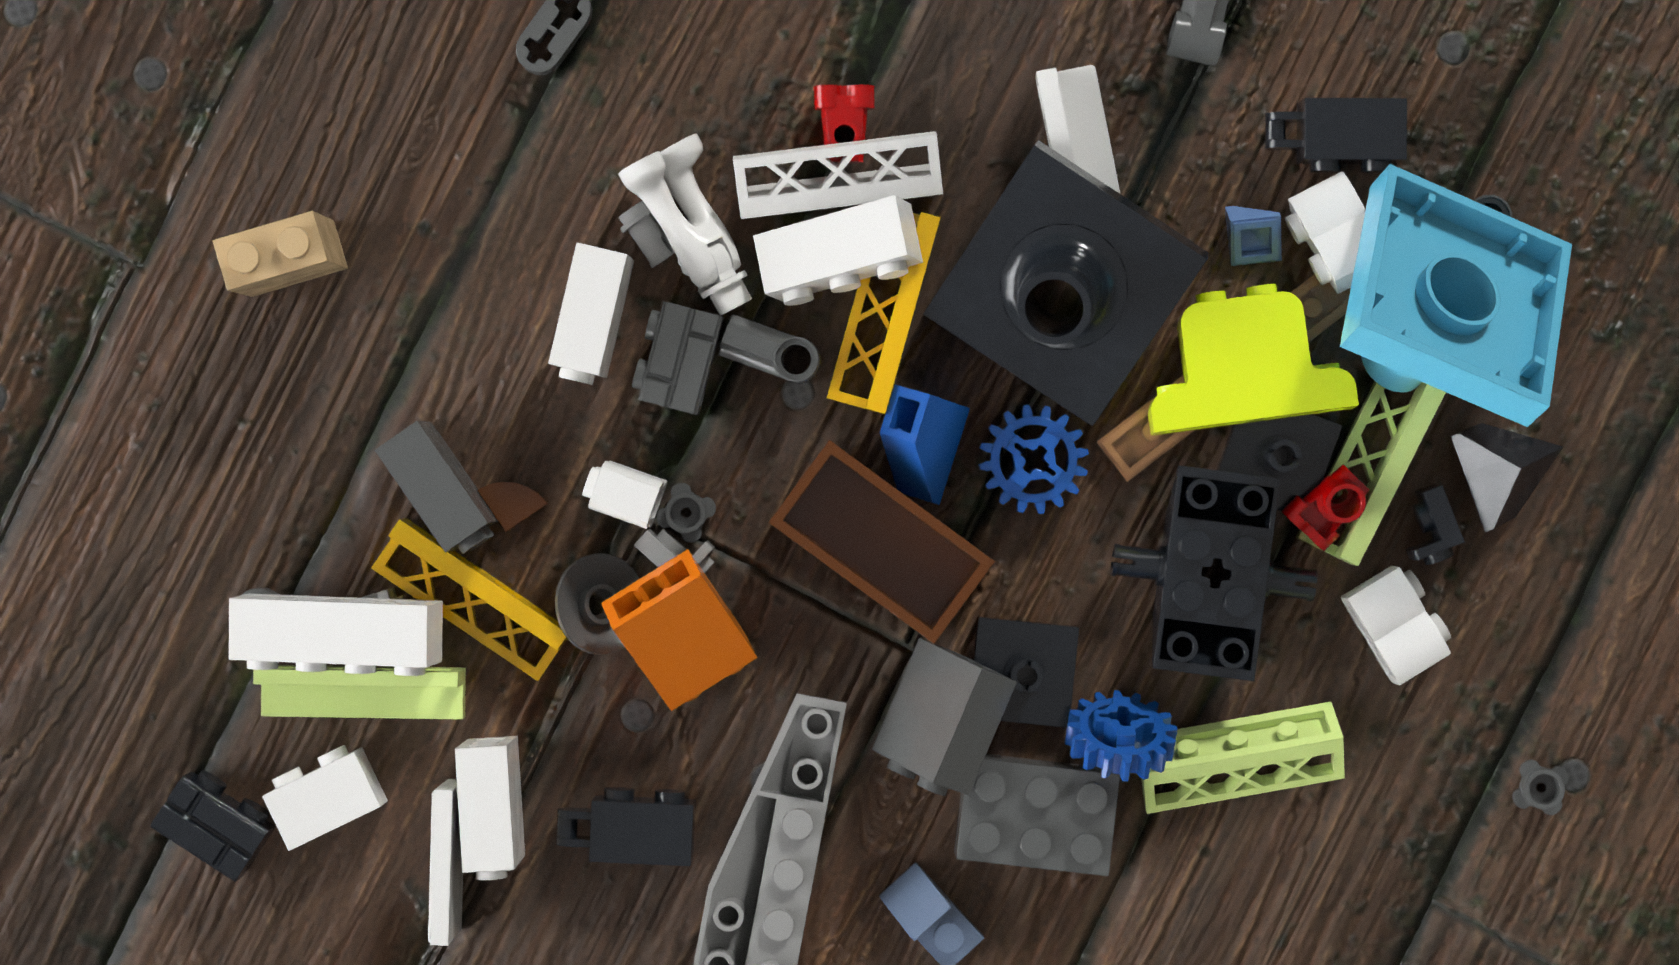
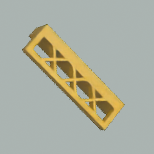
M923 212L920 215L913 213L923 263L909 266L908 274L898 277L901 282L898 294L879 304L869 287L871 277L860 280L861 286L856 291L827 399L885 415L941 217ZM867 294L874 307L861 314ZM895 302L889 323L882 309ZM877 312L887 329L885 341L865 353L855 335L858 322ZM852 343H854L860 356L847 363ZM881 351L875 371L869 357ZM861 361H864L874 379L868 399L839 391L845 370Z
M408 518L399 519L388 535L391 538L371 569L417 600H438L435 596L432 577L448 576L462 586L465 602L450 605L443 603V618L536 681H539L567 640L558 620L455 550L445 552L433 535ZM400 545L421 558L423 574L404 577L388 566ZM430 565L439 571L431 572ZM425 579L427 592L411 581ZM471 593L480 599L472 600ZM488 603L504 614L507 630L487 633L477 626L474 606ZM466 607L469 620L454 611V609ZM513 621L522 627L514 628ZM529 631L550 645L536 666L519 655L515 634ZM508 636L510 648L496 638Z

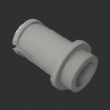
M643 201L618 217L624 225L620 230L622 233L629 232L649 261L651 268L659 265L675 253L664 231Z

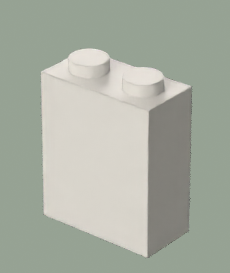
M576 243L548 364L561 367L558 377L593 385L595 376L607 378L634 265V260L629 255Z
M518 736L467 739L455 748L462 873L476 872L477 880L503 879L508 877L507 871L514 870L525 857Z

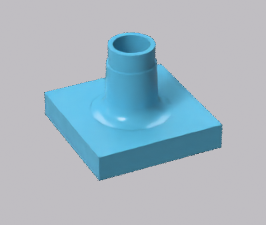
M1389 164L1369 189L1340 347L1360 355L1370 377L1380 386L1390 391L1409 392L1416 389L1423 382L1528 427L1550 407L1572 244Z

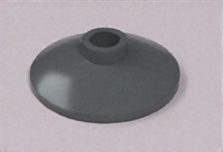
M603 553L581 557L566 569L558 583L555 595V611L558 623L567 639L584 652L606 655L616 653L625 648L613 631L601 604L606 599L639 580L634 569L624 560L614 555ZM590 597L594 598L596 602V609L593 614L589 607Z

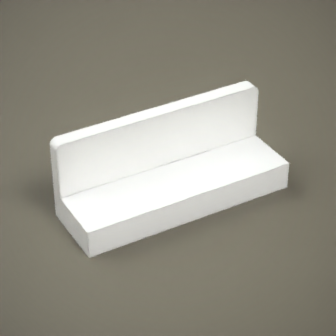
M1087 65L1058 72L1056 67L1036 71L1035 79L1049 147L1120 193L1095 66Z

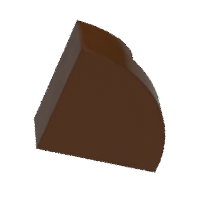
M517 482L492 483L478 490L505 532H508L549 504L538 491Z

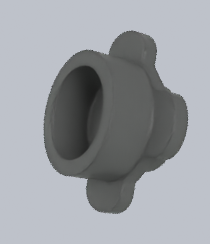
M678 483L671 488L672 497L667 506L657 512V522L662 528L671 527L681 533L684 541L695 542L702 536L701 527L705 520L715 514L716 505L710 497L701 498L691 492L688 484ZM683 508L691 510L689 517L682 516L681 511Z
M1532 759L1524 761L1519 767V773L1522 777L1519 788L1513 792V802L1522 809L1532 806L1542 809L1547 815L1557 814L1562 808L1561 801L1565 794V785L1569 781L1567 771L1560 766H1555L1551 769L1542 767L1537 761ZM1538 783H1544V791L1538 792L1536 790Z

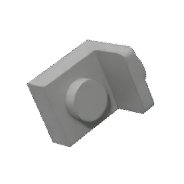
M648 529L634 544L657 567H660L685 550V547L665 529H662L658 535L651 529ZM708 540L693 555L704 573L714 563L708 554L715 547Z

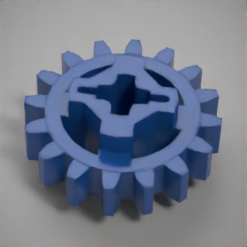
M1024 405L1021 411L1022 418L1016 420L1012 413L1006 411L1003 413L1006 423L1003 429L992 424L988 427L995 440L993 444L980 443L979 448L984 452L990 453V460L978 464L979 470L992 472L993 477L986 482V489H993L999 486L1003 490L998 499L999 503L1004 505L1013 497L1017 499L1016 512L1023 513L1027 508L1028 502L1034 503L1038 514H1044L1045 501L1051 500L1054 505L1061 508L1064 506L1061 496L1064 490L1072 494L1079 492L1072 479L1074 475L1087 476L1088 470L1077 465V458H1082L1088 455L1089 452L1088 449L1075 447L1074 441L1083 434L1080 429L1070 431L1069 433L1064 429L1069 419L1066 414L1053 421L1050 419L1051 409L1049 406H1043L1039 416H1033L1030 406ZM1028 425L1045 427L1036 439L1023 440L1013 433L1015 430ZM1060 440L1067 454L1065 471L1056 465L1054 448ZM1014 444L1021 449L1026 448L1030 451H1034L1038 446L1044 450L1041 460L1046 463L1045 467L1052 471V475L1045 470L1032 468L1027 473L1023 469L1026 460L1021 456V452L1014 447ZM1001 448L1011 454L1013 470L1007 479H1005L1000 467ZM1044 479L1054 486L1042 493L1029 494L1021 492L1032 480Z
M1114 690L1113 697L1106 698L1100 692L1094 693L1093 703L1080 699L1077 710H1070L1065 745L1071 746L1070 756L1072 759L1084 758L1083 769L1086 771L1097 766L1102 769V778H1108L1113 773L1119 774L1122 781H1128L1130 773H1136L1145 780L1149 778L1150 768L1162 773L1165 769L1166 761L1172 762L1178 729L1177 726L1170 725L1172 718L1170 712L1157 713L1159 703L1152 701L1145 705L1140 702L1141 694L1135 693L1130 698L1124 697L1120 690Z

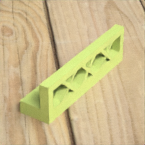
M1374 381L1327 475H1331L1343 464L1349 468L1362 463L1368 480L1367 487L1370 489L1365 496L1366 507L1358 519L1344 523L1346 528L1337 546L1331 544L1324 552L1350 565L1359 566L1446 392L1422 382L1415 389L1407 405L1390 410L1384 392L1385 388ZM1379 401L1383 413L1371 416ZM1404 412L1396 427L1392 416ZM1385 418L1391 439L1386 449L1367 455L1361 435L1367 424ZM1357 447L1360 457L1348 461L1354 448ZM1381 457L1373 472L1370 460ZM1342 490L1335 493L1336 498L1342 494ZM1299 530L1296 538L1320 549L1304 532Z
M278 665L277 669L253 670V684H261V716L401 719L465 718L466 668L427 667L425 668V675L419 676L395 675L394 666H376V672L369 674L345 673V666L327 665V670L320 672L296 671V665Z
M1332 702L1178 729L1172 762L1166 761L1165 769L1162 773L1150 768L1149 778L1142 779L1146 813H1156L1345 779L1344 737ZM1331 754V763L1315 766L1305 764L1312 757ZM1271 764L1280 766L1275 772L1259 775L1256 773L1262 766ZM1221 773L1231 775L1224 782L1215 784L1206 782L1212 775ZM1171 782L1181 784L1174 791L1155 794L1154 785Z

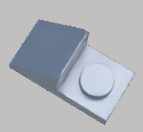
M914 862L879 895L880 899L913 941L918 940L940 965H956L984 939V935L917 862Z

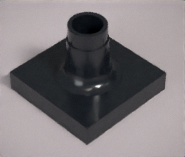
M1038 140L923 315L1093 426L1208 259L1209 252ZM1046 280L1067 282L1080 294L1083 302V313L1069 317L1052 314L1037 302L1032 289L1037 284Z

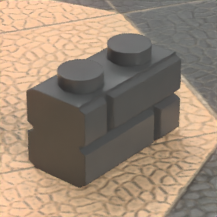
M663 301L661 312L652 309L645 333V339L653 341L648 360L639 359L632 383V388L640 390L638 400L699 416L724 317Z

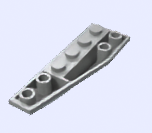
M796 694L708 885L693 965L798 964L846 702Z

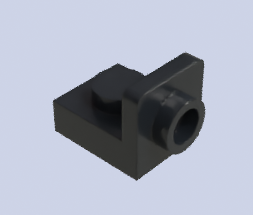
M1433 484L1415 491L1419 503L1413 505L1414 515L1422 532L1427 533L1430 531L1433 538L1407 548L1406 552L1409 559L1416 561L1423 559L1425 565H1431L1454 555L1452 547L1464 543V539L1443 485Z

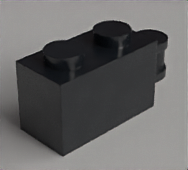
M1304 98L1297 103V112L1265 113V149L1297 150V164H1311L1310 172L1339 173L1341 172V164H1361V173H1382L1389 164L1397 165L1407 160V98ZM1286 123H1297V140H1286Z
M606 787L604 788V795H595L591 808H558L556 845L590 848L589 862L691 866L694 854L696 799H685V791L659 789L655 790V797H634L635 789ZM578 819L591 820L590 836L577 835Z

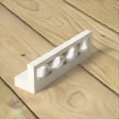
M936 131L733 156L741 219L860 205L893 195L901 199L943 194ZM927 146L929 164L898 167L894 164L906 148ZM894 150L888 158L880 153L881 151ZM868 153L883 164L879 170L848 174L843 170L857 154ZM843 156L838 164L829 159ZM808 160H818L831 170V173L825 177L797 180L793 176L802 163ZM792 163L787 171L778 164ZM767 166L781 178L777 183L747 186L745 168Z

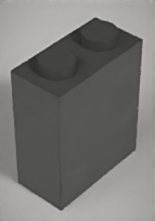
M416 421L375 449L381 461L445 552L460 549L462 554L468 551L471 552L494 536L490 527L499 521L432 422Z
M919 638L872 750L890 759L887 765L888 769L911 779H915L916 774L919 775L920 778L917 785L928 791L946 796L948 789L969 795L1017 682L953 650Z

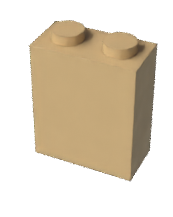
M314 211L212 240L227 291L250 297L348 269L334 220Z

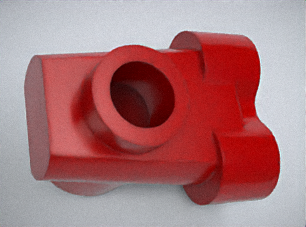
M863 84L814 86V110L821 111L824 145L838 143L834 135L840 127L852 129L854 132L853 141L865 140L868 110L875 109V86ZM864 154L855 155L848 164L863 163ZM843 156L829 159L838 164Z
M1343 464L1331 475L1325 477L1304 498L1297 495L1282 510V513L1321 550L1325 551L1340 536L1336 530L1342 523L1352 522L1362 515L1366 507L1365 496L1370 489ZM1343 489V493L1338 498L1332 499L1335 493Z

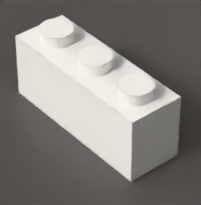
M896 195L753 235L764 293L784 301V305L787 306L810 302L814 299L813 293L826 289H831L833 293L857 289L861 286L860 280L878 275V278L881 280L898 278L908 274L909 266L923 263L912 206Z

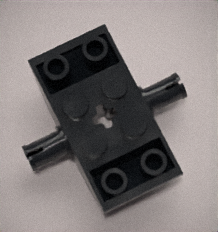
M1178 465L1166 512L1162 545H1160L1159 550L1114 544L1112 557L1130 559L1133 562L1132 564L1111 562V576L1118 575L1155 580V585L1157 586L1153 610L1152 668L1254 681L1265 599L1269 595L1306 599L1311 602L1314 600L1316 588L1295 585V582L1317 583V569L1273 565L1272 559H1270L1281 478ZM1217 558L1218 566L1224 568L1223 578L1216 580L1215 585L1210 586V579L1202 576L1201 571L1203 567L1212 566L1213 559Z

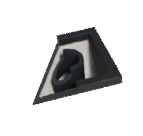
M1484 423L1471 426L1451 436L1485 532L1505 524L1518 515L1564 446Z

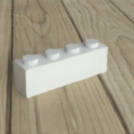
M244 594L229 598V660H246L247 669L253 670L277 669L278 662H296V671L302 672L326 671L327 664H345V673L351 674L375 673L376 666H394L395 675H425V668L442 662L443 601L275 594Z

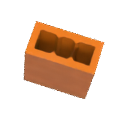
M688 549L601 603L613 631L671 711L686 702L696 699L703 691L729 675L738 673L745 665L758 658L744 630Z

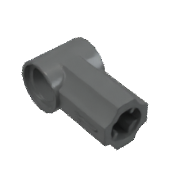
M1183 0L1181 10L1176 12L1172 23L1166 55L1216 67L1226 34L1227 23L1223 21L1229 0Z
M735 314L732 315L726 327L718 354L726 359L798 384L809 382L815 378L821 369L822 362L820 351L807 339L785 333ZM802 346L810 352L811 364L804 373L798 375L791 374L785 368V355L792 347Z

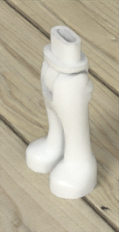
M696 133L678 141L661 152L657 151L620 171L618 175L625 187L642 199L664 231L678 258V264L681 266L682 273L690 277L691 281L698 287V292L703 299L710 296L721 316L752 300V297L742 281L743 278L748 276L746 271L743 270L737 274L735 272L741 266L737 248L725 225L707 202L695 180L692 167L703 152V144ZM674 199H675L676 202L678 203L679 207L681 208V210L683 211V213L685 214V216L687 217V219L683 216V214L680 212V210H679L678 207L676 206V204H675V202H674Z

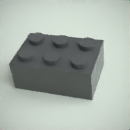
M986 754L969 795L960 793L954 846L956 859L1109 876L1120 775L1111 773L1108 778H1102V769L1097 766L1086 771L1081 764Z

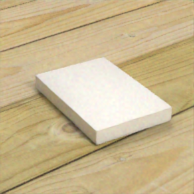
M447 779L432 792L428 942H430V945L448 946L462 929L463 873L457 779Z

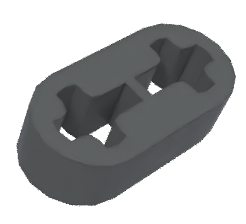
M546 0L520 35L516 44L518 61L528 72L534 75H547L554 72L561 65L592 20L593 8L590 0H579L577 8L582 14L577 21L573 18H568L559 30L554 26L561 17V12L557 5L562 0ZM563 0V1H564L565 3H571L573 0ZM550 32L555 36L547 47L552 54L551 59L547 62L543 59H538L535 64L530 63L529 60L532 54L527 48L529 43L533 41L541 44Z

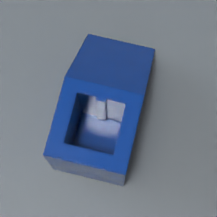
M894 385L880 430V436L897 490L903 494L940 505L970 408L927 393Z

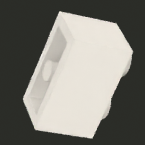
M342 745L318 757L317 759L321 767L303 775L300 767H297L272 779L275 789L262 797L288 851L381 807L388 801L362 747L348 753L346 746Z

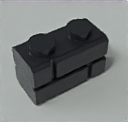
M204 770L199 775L194 772L187 773L179 780L150 827L236 882L246 874L276 826L266 820L270 813L260 804L248 798H244L240 803L224 792L227 788L226 783L215 775Z

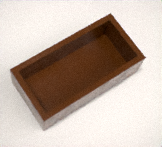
M830 440L769 521L772 526L933 644H935L995 562Z

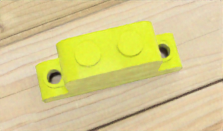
M1276 284L1246 288L1247 296L1229 299L1226 298V291L1195 295L1196 303L1184 311L1177 323L1184 383L1156 388L1157 397L1152 401L1148 409L1150 434L1155 436L1353 409L1359 406L1356 382L1348 371L1340 368L1339 363L1312 364L1304 308L1296 295L1285 291L1277 292Z

